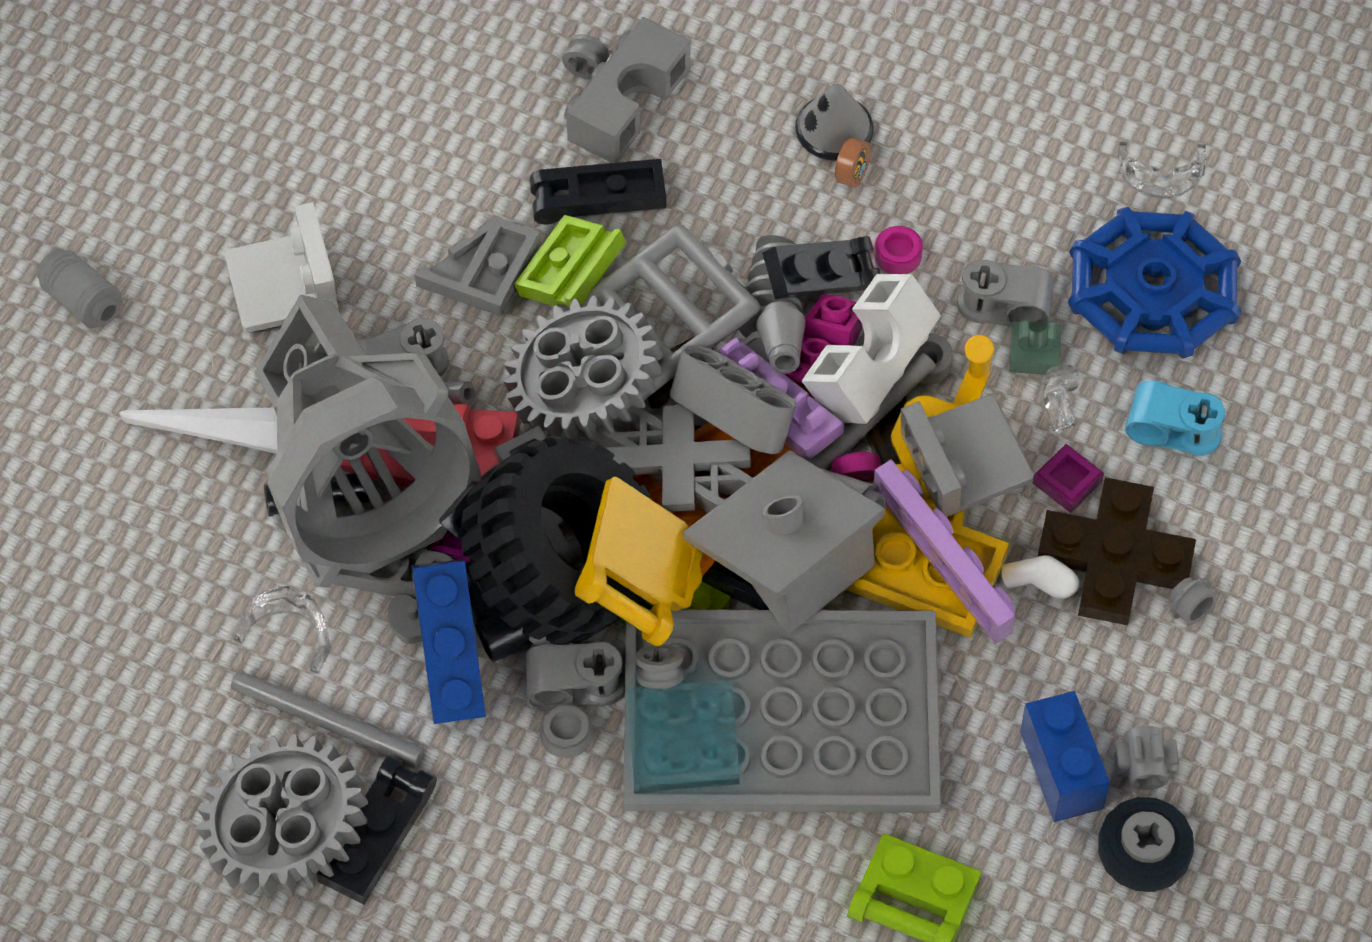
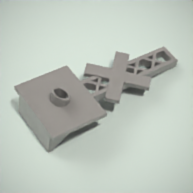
M632 405L627 409L631 416V421L626 422L619 417L613 419L614 428L636 427L640 431L618 433L614 430L609 433L603 425L596 427V434L593 440L614 453L613 459L617 463H626L635 472L634 475L648 474L662 483V507L669 512L695 511L696 505L707 512L705 516L683 532L684 540L751 583L780 626L790 634L875 566L872 526L885 516V508L791 450L752 478L738 469L751 468L750 448L736 439L695 442V413L683 405L663 406V421L644 409ZM580 430L582 433L587 435L585 430ZM706 471L711 476L695 477V472ZM732 494L725 500L719 497V495Z

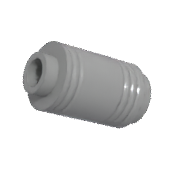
M57 249L46 255L39 264L37 277L40 287L86 327L96 328L106 325L117 316L121 301L120 291L76 253L70 250Z

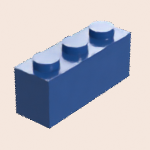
M458 559L412 566L433 723L439 724L486 717L465 560Z

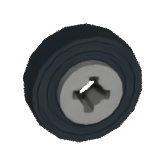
M1136 797L1121 802L1107 814L1098 835V854L1106 872L1120 885L1134 891L1156 892L1171 887L1186 873L1194 853L1193 831L1186 817L1172 804L1157 798ZM1149 836L1147 840H1139V838Z

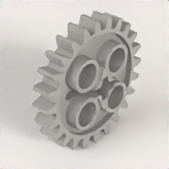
M592 296L587 307L581 308L578 300L574 298L570 305V311L563 312L559 306L555 305L553 306L554 318L548 321L538 315L536 321L540 327L536 331L523 329L521 331L527 342L525 345L515 344L511 346L516 359L505 362L504 366L510 376L504 378L503 383L509 391L506 396L522 423H529L532 429L540 426L541 430H546L549 436H558L564 431L568 439L577 437L580 430H585L589 439L592 440L595 437L596 427L603 425L611 433L614 431L613 419L619 417L626 422L631 421V416L627 409L631 405L644 408L646 404L641 393H651L657 389L651 377L662 375V369L657 362L663 358V353L658 345L659 339L652 325H649L645 315L642 312L636 314L630 303H626L620 308L615 298L611 297L602 307L597 297Z
M291 734L286 746H281L277 738L271 736L268 750L261 752L260 748L255 743L250 744V758L244 760L234 754L231 758L236 768L232 772L222 769L216 771L222 784L220 787H205L204 791L212 803L198 806L197 810L205 822L196 826L197 832L204 840L199 846L218 876L223 875L232 888L240 883L248 895H252L260 885L267 898L273 897L278 885H282L289 896L294 895L296 881L302 879L310 889L314 888V874L318 871H321L328 877H332L334 874L329 862L333 858L347 862L350 858L342 847L345 843L359 844L361 841L353 827L367 823V819L360 808L368 804V800L361 790L364 786L361 778L346 755L340 756L333 744L330 743L323 748L318 739L312 736L303 746L298 736ZM267 788L264 792L257 795L261 790ZM317 788L315 792L311 793L310 795H307L309 791ZM254 835H257L253 840L247 842L249 838H251ZM308 835L303 841L296 843L301 837Z

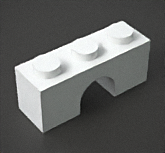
M876 274L852 308L864 329V345H826L802 379V383L814 399L843 423L867 424L876 415L880 404L893 385L903 376L906 366L920 346L927 341L929 333L941 317L912 274Z

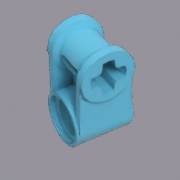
M1143 381L1136 387L1125 432L1130 439L1143 445L1161 446L1192 455L1204 456L1214 452L1221 443L1222 430L1220 427L1225 419V408L1216 396L1209 393L1177 388L1160 381ZM1203 406H1207L1206 415L1202 414ZM1195 434H1200L1199 443L1195 442Z

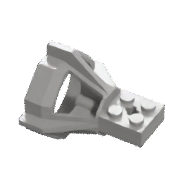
M300 294L256 368L255 374L272 401L277 415L278 453L268 468L267 484L287 535L316 586L329 588L341 569L370 574L442 539L447 529L440 524L439 518L472 481L477 484L482 475L465 423L449 399L447 387L426 355L420 353L365 355L332 301ZM403 419H424L435 422L436 439L434 446L425 441ZM370 447L385 449L415 478L414 482L398 496L375 509L357 515L336 517L330 481L343 459L352 460L359 458Z

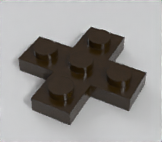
M1105 477L1097 519L1051 510L1046 511L1038 556L1048 555L1072 570L1086 572L1078 616L1128 625L1136 582L1174 589L1181 581L1190 577L1196 539L1146 529L1154 491L1153 486Z

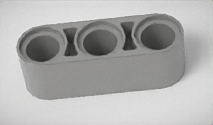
M687 345L682 349L670 390L671 398L753 450L769 454L782 452L797 405L796 401L783 391L711 348L700 345Z

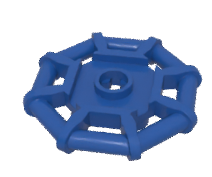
M1129 207L1118 209L1117 215L1087 238L1076 240L1069 251L1073 259L1072 296L1068 300L1069 307L1072 313L1081 314L1114 345L1115 352L1123 355L1126 351L1178 354L1184 359L1193 356L1194 349L1224 326L1237 322L1241 314V309L1237 305V268L1241 264V259L1237 251L1228 250L1194 219L1195 214L1185 211L1183 214L1132 211ZM1142 231L1172 233V235L1163 234L1162 240L1150 239V233H1142ZM1120 236L1127 239L1113 251L1105 248ZM1186 238L1203 252L1205 256L1201 257L1184 242ZM1092 266L1106 269V281L1104 284L1092 286ZM1149 274L1152 277H1157L1160 274L1165 277L1163 285H1150L1146 282L1147 278L1145 275ZM1216 274L1218 276V293L1205 290L1204 275ZM1106 302L1112 303L1126 316L1123 326L1100 305ZM1197 308H1201L1209 313L1188 329L1187 323L1184 320L1185 317ZM1139 324H1141L1145 329L1152 331L1160 330L1164 326H1169L1171 334L1145 333L1136 331Z

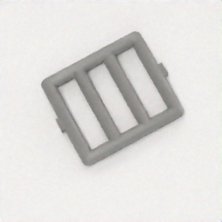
M676 225L597 284L583 302L581 308L587 307L592 296L597 297L601 306H604L608 299L614 297L621 308L626 302L618 293L641 276L696 334L694 338L674 353L658 337V345L663 353V358L657 362L662 369V375L651 377L657 391L675 377L684 346L700 345L712 349L759 312L760 304L731 274L733 269L730 263L719 252L713 255L684 225ZM678 247L735 305L713 323L656 265ZM569 307L564 309L563 312L570 311ZM642 392L641 396L645 400L654 392Z

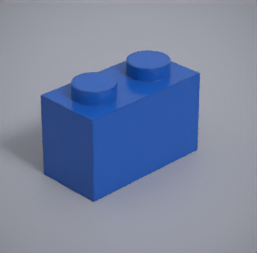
M1072 691L1025 703L1020 733L1053 822L1103 810L1110 781L1076 692Z

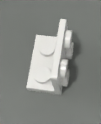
M313 202L294 206L297 226L289 227L290 236L232 248L224 252L242 329L245 333L281 326L300 294L332 301L338 309L335 282Z

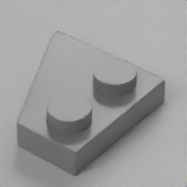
M495 216L479 227L472 237L462 239L448 249L449 256L430 269L425 265L418 269L415 274L416 287L501 316L516 289L514 283L527 267L540 244V232Z

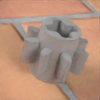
M1140 726L1124 733V742L1115 743L1114 762L1116 776L1128 775L1129 785L1134 789L1151 790L1163 787L1169 781L1168 773L1178 772L1177 740L1170 739L1164 741L1163 730L1155 726Z

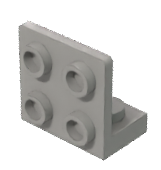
M986 395L927 417L920 401L901 408V436L936 508L942 511L946 517L1033 482L1034 474L994 395Z

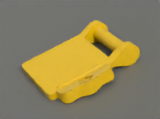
M613 477L605 482L587 561L576 583L575 596L588 604L593 602L599 603L642 631V638L655 647L661 646L667 641L673 631L674 622L671 609L679 611L691 606L693 593L702 582L700 561L703 552L684 540L683 532L688 529L684 521L618 477ZM606 575L652 604L651 611H648L606 584Z

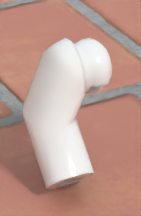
M1048 555L1011 562L1002 566L1003 582L1008 589L1033 584L1052 597L1065 599L1073 596L1079 588L1077 575L1066 565Z

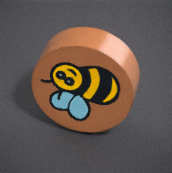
M853 137L845 141L835 166V178L838 183L854 188L861 183L870 161L871 146L869 142Z

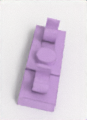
M734 338L720 348L719 353L783 391L796 401L797 405L785 444L802 458L809 461L844 434L842 421L810 397L805 390L785 374L775 372L767 361L743 342L740 343L738 339Z

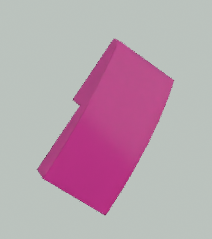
M822 294L805 317L806 326L800 364L795 371L785 374L788 378L802 383V379L826 345H855L863 327L861 321L852 310L857 302L842 296Z

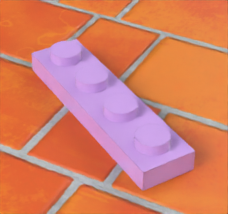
M892 459L877 468L874 473V484L878 486L879 493L886 496V507L993 643L997 644L1012 634L1015 619V606L1012 600L1001 587L993 588L983 575L984 567L977 555L969 547L962 549L953 538V528L943 512L938 508L930 509L921 497L923 491L912 473L908 470L901 472Z

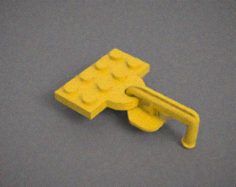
M979 334L972 336L966 342L964 350L969 360V367L953 403L932 396H918L908 401L904 407L920 401L927 417L981 398L991 374V359L995 349L991 339ZM900 413L891 434L893 447L901 464H896L901 472L908 470L912 473L923 491L921 497L930 509L934 510L936 506L901 436ZM885 505V516L872 528L875 566L845 590L898 611H936L937 626L971 638L978 622ZM965 510L948 516L947 519L953 528V538L962 549L969 547L977 555L984 567L983 575L993 587L1008 554L1009 543L963 526Z

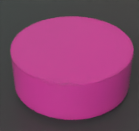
M892 226L886 228L877 236L875 241L874 258L877 265L883 271L890 274H908L914 271L922 260V239L914 230L908 227Z
M855 452L835 458L831 463V470L851 478L871 482L874 481L875 470L882 465L880 456L876 453Z

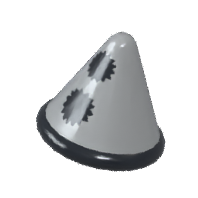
M833 84L817 98L805 104L799 111L795 122V131L802 147L809 153L821 159L837 161L843 144L851 137L870 143L874 133V125L868 110L860 102L856 101L842 85Z

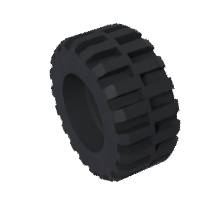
M558 435L548 436L542 441L535 440L491 468L481 476L480 482L471 489L467 497L468 507L463 510L461 529L467 531V534L461 538L463 556H469L471 565L467 567L472 582L478 581L484 593L480 595L489 607L495 605L502 612L499 618L514 628L520 625L523 627L522 633L538 640L546 636V641L565 644L571 640L579 642L588 639L622 618L597 602L588 604L575 596V586L581 572L567 565L551 547L542 525L541 506L556 513L572 529L580 544L585 566L605 482L613 477H618L649 499L651 498L645 485L639 486L632 477L635 472L626 463L622 462L619 464L613 459L614 453L602 446H597L593 449L591 448L592 442L577 437H572L568 440L567 437ZM606 575V584L639 605L646 602V600Z

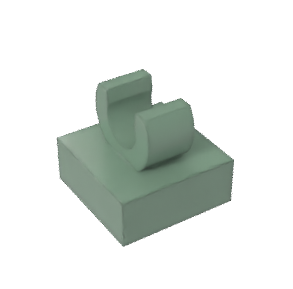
M1027 320L1012 321L1009 372L1058 376L1060 368L1061 324H1055L1054 322H1029Z

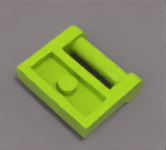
M883 833L860 886L852 898L847 917L861 923L868 919L923 942H954L981 880L982 871ZM877 892L942 917L944 920L941 925L878 901L874 899Z

